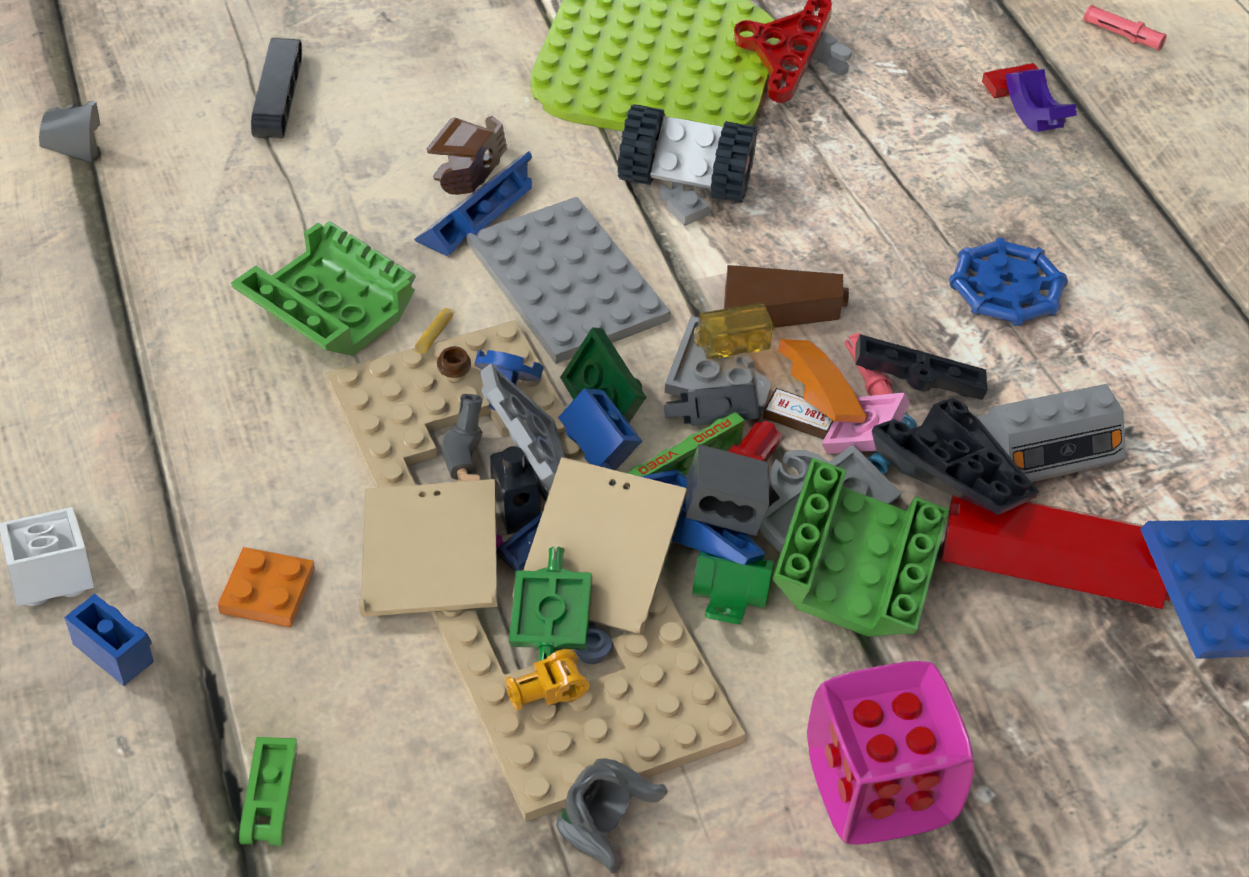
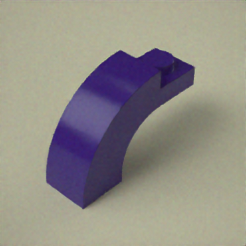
M1033 69L1006 74L1008 91L1014 109L1023 124L1030 130L1040 132L1063 128L1067 117L1077 116L1076 104H1060L1053 99L1047 86L1045 69Z

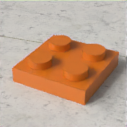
M243 547L217 604L219 613L292 627L315 571L314 560Z

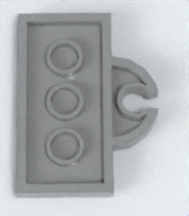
M853 444L830 462L820 455L807 450H791L785 452L782 460L785 465L795 468L799 475H788L783 470L782 463L775 460L768 475L769 495L775 503L767 508L758 531L781 553L812 457L847 470L842 484L845 488L890 505L898 501L902 493Z

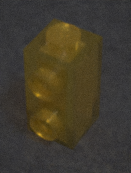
M764 303L699 313L698 327L694 328V339L697 347H702L707 360L758 352L771 348L774 325Z

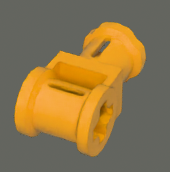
M571 649L556 651L546 659L535 662L533 673L515 679L512 676L506 677L505 685L514 710H522L524 704L544 698L548 706L560 701H574L586 694L590 685L587 678L581 675L577 668L578 659L575 652Z

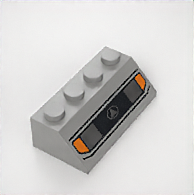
M1107 384L993 406L982 423L1030 482L1116 464L1126 459L1124 411Z

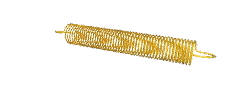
M449 308L441 310L416 342L415 349L418 351L415 353H421L420 351L425 353L453 317V312H450Z

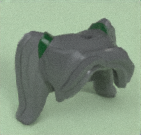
M607 758L596 759L593 765H589L581 771L575 783L570 787L566 797V808L557 817L556 826L567 842L603 863L610 873L614 874L620 868L621 854L609 841L608 834L617 826L627 811L632 796L647 802L657 803L667 795L668 790L664 784L654 785L628 766L616 760Z

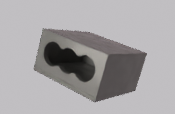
M698 444L687 473L686 518L756 536L769 506L768 462Z

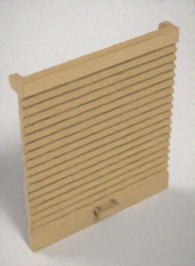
M561 457L523 571H536L547 568L549 548L555 546L556 552L557 546L564 548L562 568L571 572H590L592 574L593 583L589 622L643 635L650 606L657 590L661 571L663 570L672 536L674 535L688 490L687 488Z
M495 479L365 489L361 599H359V609L362 617L498 607Z

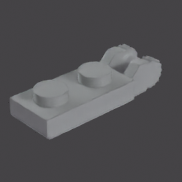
M814 26L803 27L808 32L817 30ZM824 32L812 58L827 65L829 71L838 75H845L849 70V65L846 61L851 58L852 51L849 47L837 41V38ZM797 45L793 47L799 51H805L808 49L806 46Z

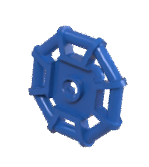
M997 237L993 242L974 248L965 247L959 251L956 269L949 278L950 287L960 293L971 307V313L976 316L983 314L1012 322L1014 326H1021L1025 321L1044 315L1053 316L1060 310L1059 302L1063 289L1068 284V278L1065 273L1060 272L1046 257L1044 249L1040 247L1034 249L1005 241L1003 237ZM1006 254H1007V255H1011V256H1015V257H1018V258L1026 259V261L1019 260V259H1015V258H1012V257H1008V256H1006ZM990 256L989 259L986 260V261H983V260L980 259V258H984V257ZM969 268L977 272L976 277L967 276ZM1039 268L1043 271V273H1044L1046 276H1040V275H1039V273H1038ZM1005 281L1011 282V285H1006L1004 283ZM980 290L983 293V296L979 297L975 293V291L978 293V291ZM1049 290V294L1047 297L1039 294V291ZM1028 303V307L1022 309L1021 305Z

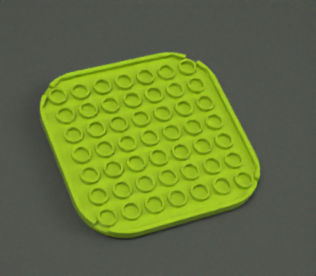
M563 0L532 68L531 93L534 100L538 99L543 104V110L552 116L569 122L624 131V123L627 119L628 111L633 104L663 109L667 117L723 127L726 121L752 126L757 118L770 74L755 51L741 48L735 44L734 27L743 20L766 24L774 21V19L766 11L755 6L750 0ZM744 31L740 33L742 37H751L754 35L750 31ZM770 38L766 42L778 44L779 39Z

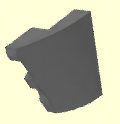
M88 101L84 106L79 107L71 104L67 105L64 109L59 107L48 109L44 113L40 125V147L92 163L98 157L94 131L101 125L97 102Z

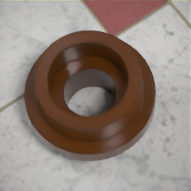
M456 346L448 347L438 357L437 368L446 377H462L470 371L471 359L463 348Z

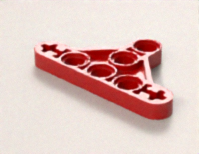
M808 0L803 11L766 24L743 20L735 25V44L741 48L755 51L771 75L768 82V96L772 101L784 103L791 100L831 18V0ZM820 8L818 16H816L815 11H817ZM814 26L817 30L808 32L803 27ZM744 31H750L754 35L751 37H742L740 33ZM770 38H777L781 42L769 44L766 41ZM797 45L806 46L808 49L805 51H796L793 49V47ZM787 65L797 66L798 69L795 71H787L784 69V67ZM783 80L786 82V87H782L780 90Z

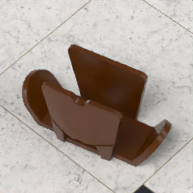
M489 116L485 119L486 128L453 117L426 148L428 154L448 156L449 161L442 164L433 175L434 180L440 181V185L445 192L452 195L474 193L477 187L483 185L494 168L499 165L501 156L508 148L503 124L494 116Z

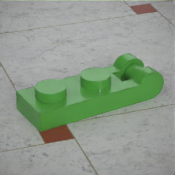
M256 737L240 824V844L254 845L255 841H269V845L283 846L298 750L297 738ZM258 816L271 817L270 824H257Z

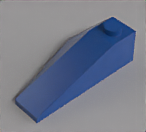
M676 469L640 476L683 488L687 486V477ZM685 497L674 535L672 536V542L743 565L763 560L766 553L746 533L686 518Z

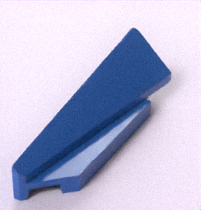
M530 151L515 159L474 191V193L414 238V240L443 255H450L467 234L472 233L476 235L532 189V178L528 177V162L532 159Z

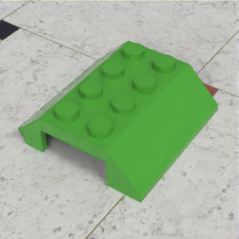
M328 221L324 227L316 223L304 232L306 252L272 276L258 266H254L231 282L232 288L324 350L353 356L400 320L415 292L411 285L416 275L399 264L394 265L393 260L377 250L371 249L363 241L352 234L348 235L347 231Z

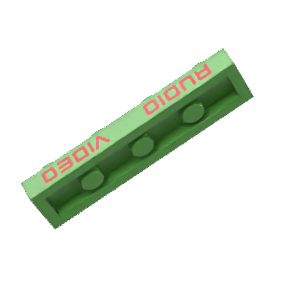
M736 412L724 419H718L708 428L697 434L689 435L683 442L670 449L661 451L656 457L644 464L634 466L627 474L640 477L676 469L685 476L689 471L698 444L723 451H729L733 445H739L742 442L744 419Z

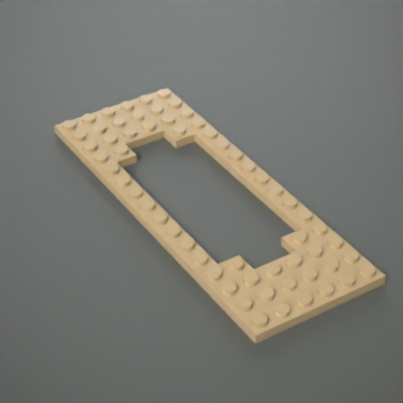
M516 320L434 342L425 353H422V351H420L421 353H415L417 349L412 348L326 372L328 384L375 488L415 485L407 466L437 457L436 446L429 432L454 425L457 422L462 394H474L483 398L479 417L490 414L501 437L510 436L508 428L497 411L489 408V402L481 391L483 382L480 371L482 369L474 366L478 350L483 351L485 355H487V350L521 356L524 357V365L529 367L533 366L534 361L540 363ZM456 346L463 348L471 359V369L466 375L458 378H449L438 371L437 359L445 348ZM543 370L540 382L518 380L516 386L555 420L565 458L588 464L584 458L585 453L576 442L566 435L565 426L558 419L565 408L545 371ZM660 579L652 605L650 606L643 635L627 633L611 639V650L622 670L588 681L590 685L589 690L582 697L574 701H560L547 706L544 698L524 704L522 710L519 711L514 710L505 685V678L512 676L515 679L533 673L534 665L504 675L474 609L431 612L525 822L565 808L566 797L570 787L575 783L581 771L589 765H593L596 759L607 758L616 760L646 779L743 744L746 734Z

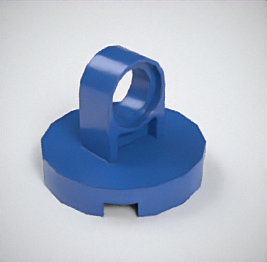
M478 350L474 366L479 369H484L488 365L493 364L515 385H517L518 380L540 382L544 368L543 365L535 361L532 367L526 366L523 362L524 357L493 350H487V355L483 351ZM489 403V408L495 410L493 405Z

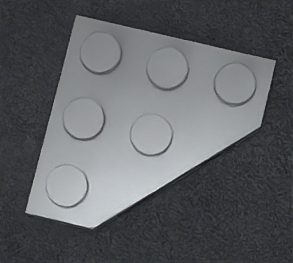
M691 316L665 382L664 393L680 396L681 392H688L693 389L757 382L760 413L763 416L772 383L765 374H759L753 366L754 361L740 344L736 345L729 336L730 331L723 323Z
M490 364L480 371L483 382L481 391L508 428L513 442L523 450L526 458L536 471L541 485L547 491H550L561 457L565 458L555 420L493 364Z

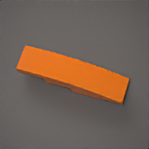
M780 339L778 352L793 362L790 375L805 385L804 400L834 422L865 423L866 415L854 391L841 371L821 349L810 340Z

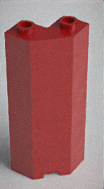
M954 495L951 497L947 516L948 524L940 556L943 562L1163 609L1165 601L1171 600L1140 530L1143 526L1142 524L1028 501L997 515Z

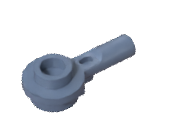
M589 622L587 649L574 650L583 662L598 664L609 655L611 651V638L605 631L596 628L595 623Z

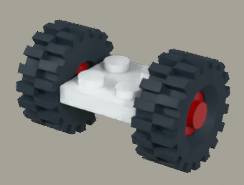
M637 104L631 105L624 123L625 128L622 131V142L619 147L620 155L618 157L619 165L617 170L620 180L651 185L653 179L656 178L708 188L711 190V197L743 202L753 166L757 127L728 121L724 123L723 127L667 117L663 109Z

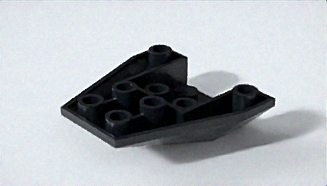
M953 397L933 404L921 426L910 429L906 424L894 418L875 425L871 431L876 451L901 473L997 515L1036 498L1039 494V491L982 422L969 411L967 405Z

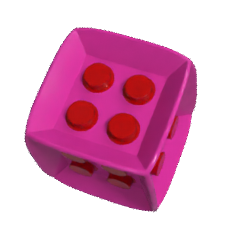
M906 661L852 671L830 678L817 688L811 704L807 726L809 757L826 811L836 833L845 844H871L932 831L949 824L960 815L974 777L975 766L972 745L950 689L942 674L932 662Z

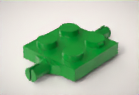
M555 546L549 548L547 568L536 571L516 570L509 643L511 647H529L539 650L538 661L546 659L552 653L561 649H587L593 577L590 572H571L562 568L565 549L557 546V552Z

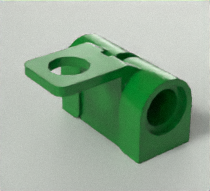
M700 551L692 595L710 598L704 617L740 625L742 624L747 606L765 609L775 561L763 559L743 565Z

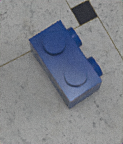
M584 388L558 417L565 426L566 435L580 446L585 453V460L591 465L600 466L606 462L613 469L617 470L643 442L603 390Z
M93 594L64 617L72 644L123 686L154 662L150 649L152 641L148 634L142 628L135 626L126 619L117 608L110 606L96 594Z

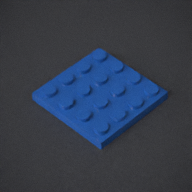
M1249 520L1147 521L1140 530L1196 659L1249 657Z

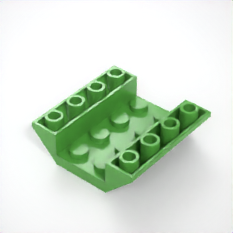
M812 457L773 576L774 582L798 610L865 636L915 634L949 509L916 496L907 510L892 506L843 487L842 484L847 470Z

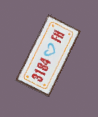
M778 388L775 389L763 413L764 419L821 439L825 438L834 422L804 400L802 396Z

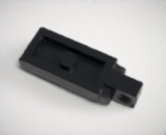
M757 382L693 389L688 392H681V400L668 401L663 405L665 418L683 416L684 424L691 423L692 426L712 424L716 420L724 419L734 412L744 420L761 417Z

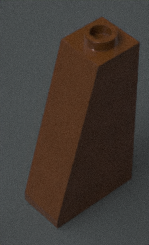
M727 265L723 324L730 331V334L839 320L841 307L848 306L849 288L843 287V274Z

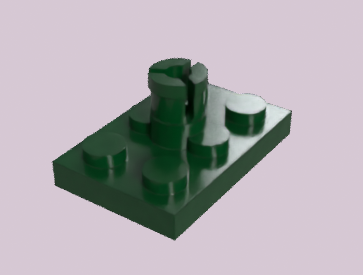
M592 327L560 376V379L573 400L584 388L603 390L627 422L630 423L647 398L642 390V384L638 378H634L602 328Z

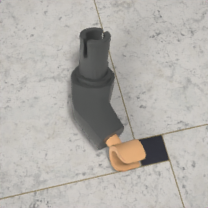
M462 394L457 422L450 426L442 443V454L451 478L457 479V482L480 480L479 475L471 474L473 472L471 456L480 443L483 433L478 426L483 398L474 394Z

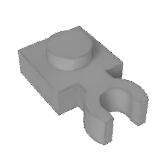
M672 182V189H667L663 184L659 185L660 199L667 202V210L684 226L709 215L710 205L693 189L684 191L682 190V183Z

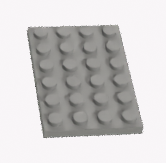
M578 197L484 228L476 235L472 233L467 234V244L555 364L573 358L592 327L602 328L610 341L615 342L670 321L671 311Z

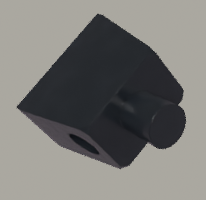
M511 446L502 452L493 453L490 456V477L495 479V498L507 535L517 533L541 513L539 488L532 465L521 448ZM519 493L520 499L523 498L524 504L521 505L513 503V498Z

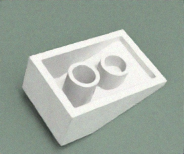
M73 507L0 523L2 544L17 606H37L45 603L50 598L62 595L74 597L83 594L87 589L94 588L85 545Z

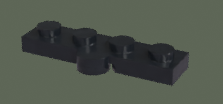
M862 334L859 335L855 344V365L862 366L868 370H876L894 375L900 379H907V383L915 390L926 392L931 388H940L958 393L964 397H973L983 400L988 391L986 369Z

